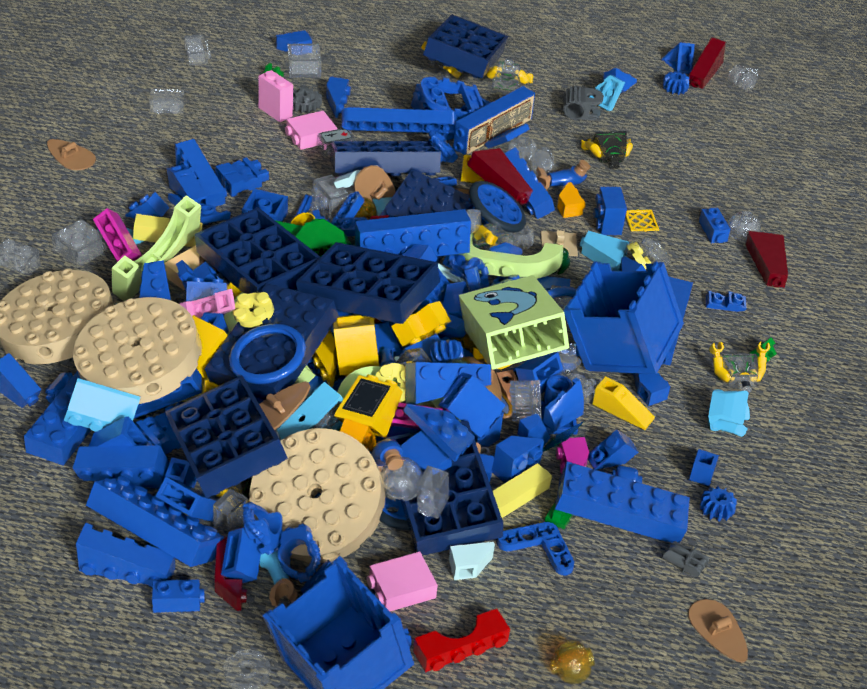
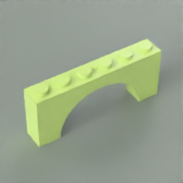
M186 195L174 207L173 215L167 228L147 253L135 261L124 255L112 267V293L123 301L133 298L140 289L144 263L162 260L165 263L169 261L199 232L201 205Z

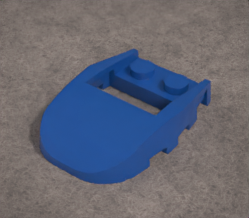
M425 77L420 83V89L427 105L432 110L453 111L456 113L457 120L484 107L478 89L474 84L472 86H465L462 81L450 82L449 78L444 77L442 80H438L436 77ZM444 93L462 94L468 111L464 112L456 108L450 110Z

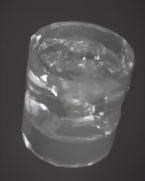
M735 65L729 72L728 82L747 92L753 89L758 77L755 73L741 65Z

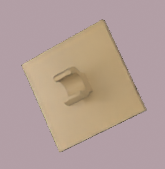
M557 230V232L541 231L542 247L545 243H557L563 245L568 250L569 256L578 257L576 233H566L561 230Z

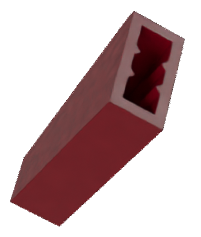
M711 37L689 75L690 85L703 89L723 64L725 41Z
M501 148L473 151L467 165L484 181L493 183L507 191L519 204H526L533 190Z
M748 231L745 246L766 286L785 288L788 268L784 235Z

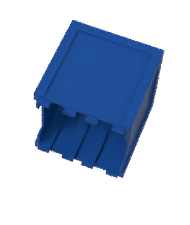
M597 261L592 263L589 273L585 275L582 284L576 290V294L563 310L585 370L657 374L684 324L664 262L646 263L647 271H612L609 263Z
M341 556L332 561L333 564L323 571L325 574L323 580L287 608L282 603L274 610H269L262 615L282 660L307 689H385L414 665L401 619L395 613L392 614L348 568L346 561Z

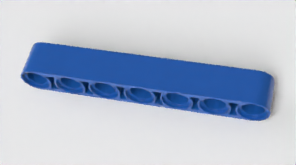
M348 107L344 108L341 112L342 128L345 130L421 133L436 131L438 133H454L457 121L455 112L445 110Z

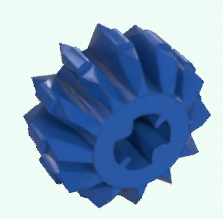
M668 72L663 79V89H666V92L671 91L672 95L674 93L678 95L680 93L684 94L689 89V77L685 73Z
M442 340L430 346L432 363H459L463 361V347L461 342L457 340Z
M719 486L715 489L709 487L702 494L700 509H703V515L710 514V520L717 517L718 522L722 518L727 521L735 513L737 499L734 498L732 492H727V488L722 490Z

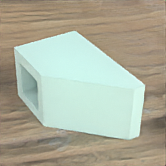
M494 542L450 546L449 562L454 580L476 578L493 558Z

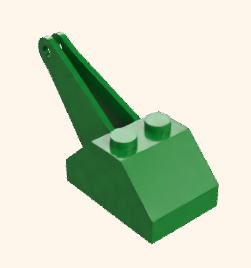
M314 219L311 222L305 223L304 226L276 221L320 257L336 242L352 245L344 231L325 219Z

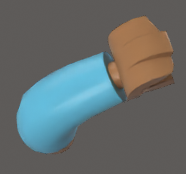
M278 550L269 555L266 553L261 554L259 563L262 568H266L269 571L274 583L269 597L273 606H278L279 600L283 596H287L290 604L299 598L296 589L289 580V576L281 568Z

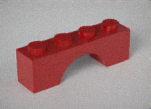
M496 608L477 615L475 630L466 637L448 638L437 631H433L414 638L413 652L425 672L431 670L438 671L449 663H460L468 656L474 654L478 656L492 647L500 648L508 642L510 628Z

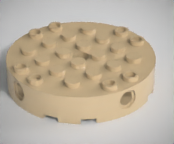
M72 269L55 272L48 271L43 275L22 283L0 301L1 348L5 351L6 355L10 353L15 360L21 359L27 364H49L72 358L75 341L85 325L107 307L115 305L108 285L96 274Z
M155 297L131 298L107 307L85 325L75 341L73 360L82 380L139 396V404L164 397L181 386L180 382L187 376L190 377L197 368L198 358L202 354V344L192 315L180 304L168 299Z
M308 429L285 437L281 440V444L288 459L252 477L249 493L250 502L264 508L268 513L280 512L283 518L282 531H285L286 528H297L301 524H306L310 527L313 540H315L320 549V563H324L328 559L334 561L339 556L343 558L353 553L376 530L385 505L384 481L372 455L358 440L333 429ZM318 492L321 493L318 498H314ZM299 545L290 552L292 553L290 557L292 559L307 563L311 562L307 545Z

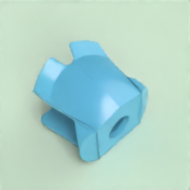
M715 389L712 392L708 414V424L711 431L722 430L740 437L746 434L747 428L743 423L744 420H749L750 418L747 391Z

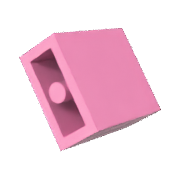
M272 70L259 75V108L279 122L293 117V84Z
M324 111L287 119V126H285L286 135L292 138L293 144L297 145L300 150L330 143L324 141L321 133L338 130Z
M420 552L370 565L369 576H367L369 588H374L375 596L389 611L436 598L438 585Z

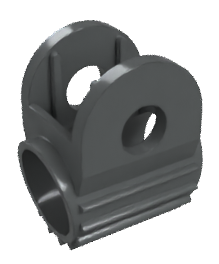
M579 86L566 89L563 96L564 115L573 120L598 119L601 111L593 105H600L603 102V93L597 89L581 88Z

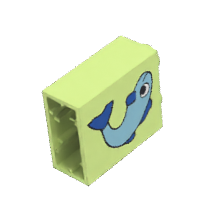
M534 275L459 295L465 331L486 362L491 364L492 370L569 348L564 311Z

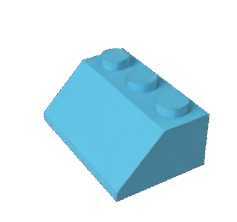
M78 378L64 421L74 426L90 428L95 432L124 417L129 416L133 421L140 397Z

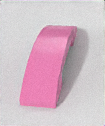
M232 289L195 301L180 303L192 316L194 315L200 319L204 312L225 314L235 310Z

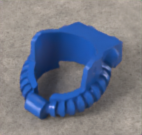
M430 131L428 134L430 139L428 141H432L441 151V162L453 163L459 156L451 145L444 141L445 137L436 131Z
M447 255L443 264L451 268L449 272L466 280L461 265L469 261L465 260L463 255Z
M473 257L468 263L461 265L469 292L489 287V271L481 259ZM478 269L481 270L482 276H479Z
M253 502L244 504L243 522L248 537L251 540L255 539L257 544L263 543L264 547L259 549L261 554L266 553L269 555L280 548L279 539L282 532V514L280 512L268 513L264 508Z
M301 524L294 529L286 528L285 531L281 532V538L279 539L281 546L278 550V559L281 568L287 576L292 579H299L300 583L309 581L310 576L316 573V569L320 565L321 553L318 548L319 546L313 540L311 528L306 524ZM299 545H307L308 554L311 556V562L306 568V572L303 573L292 570L290 566V557L292 555L290 552Z

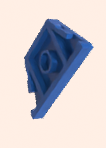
M406 404L404 412L454 462L469 448L475 438L468 431V428L462 425L449 411Z

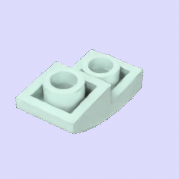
M361 170L339 176L334 181L336 188L354 186L355 177Z

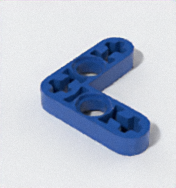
M353 192L347 197L331 221V224L344 231L346 236H355V221L368 220L365 217L354 218L364 203V198L359 192Z
M551 522L503 531V537L497 540L498 547L503 551H514L542 544L556 573L564 576L573 572L574 559L557 526ZM528 534L533 539L525 540L522 535ZM557 546L561 551L554 552L550 547Z

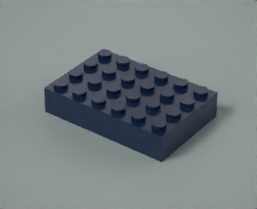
M451 14L429 36L423 55L427 56L429 60L442 62L444 66L455 67L459 72H467L475 78H483L503 54L509 36Z
M330 141V162L334 172L338 173L339 176L356 170H362L370 165H377L386 173H391L390 175L400 176L401 173L409 174L412 169L425 173L428 176H434L436 173H440L441 151L432 141Z
M412 169L379 216L399 217L465 209L469 216L473 205L468 200L470 198L468 194ZM437 256L436 262L440 263L443 256Z
M259 207L195 234L197 253L246 294L259 293L265 283L297 290L296 281L320 258L318 254Z
M336 242L296 281L297 291L333 299L337 310L403 324L440 283L438 262Z
M265 283L259 293L266 292L269 295L274 306V313L269 320L268 318L263 320L262 325L278 323L293 327L305 339L306 351L300 366L288 377L270 384L258 385L247 383L256 398L266 400L268 394L274 395L295 383L339 317L333 299ZM240 322L235 325L205 367L210 382L222 385L237 378L229 364L231 349L243 334L256 327H243L240 325ZM284 334L262 335L253 339L242 349L239 356L240 365L245 371L252 374L275 372L292 360L296 352V346L293 339Z
M242 375L165 411L206 499L288 459L279 437Z
M468 420L460 422L462 425L468 428V431L471 434H473ZM420 431L392 436L386 439H393L401 446ZM475 439L469 448L459 456L457 461L454 462L452 460L451 467L435 476L425 473L423 469H416L410 466V462L402 459L403 466L400 469L392 470L416 553L420 552L423 556L450 550V546L476 544L503 537V520Z

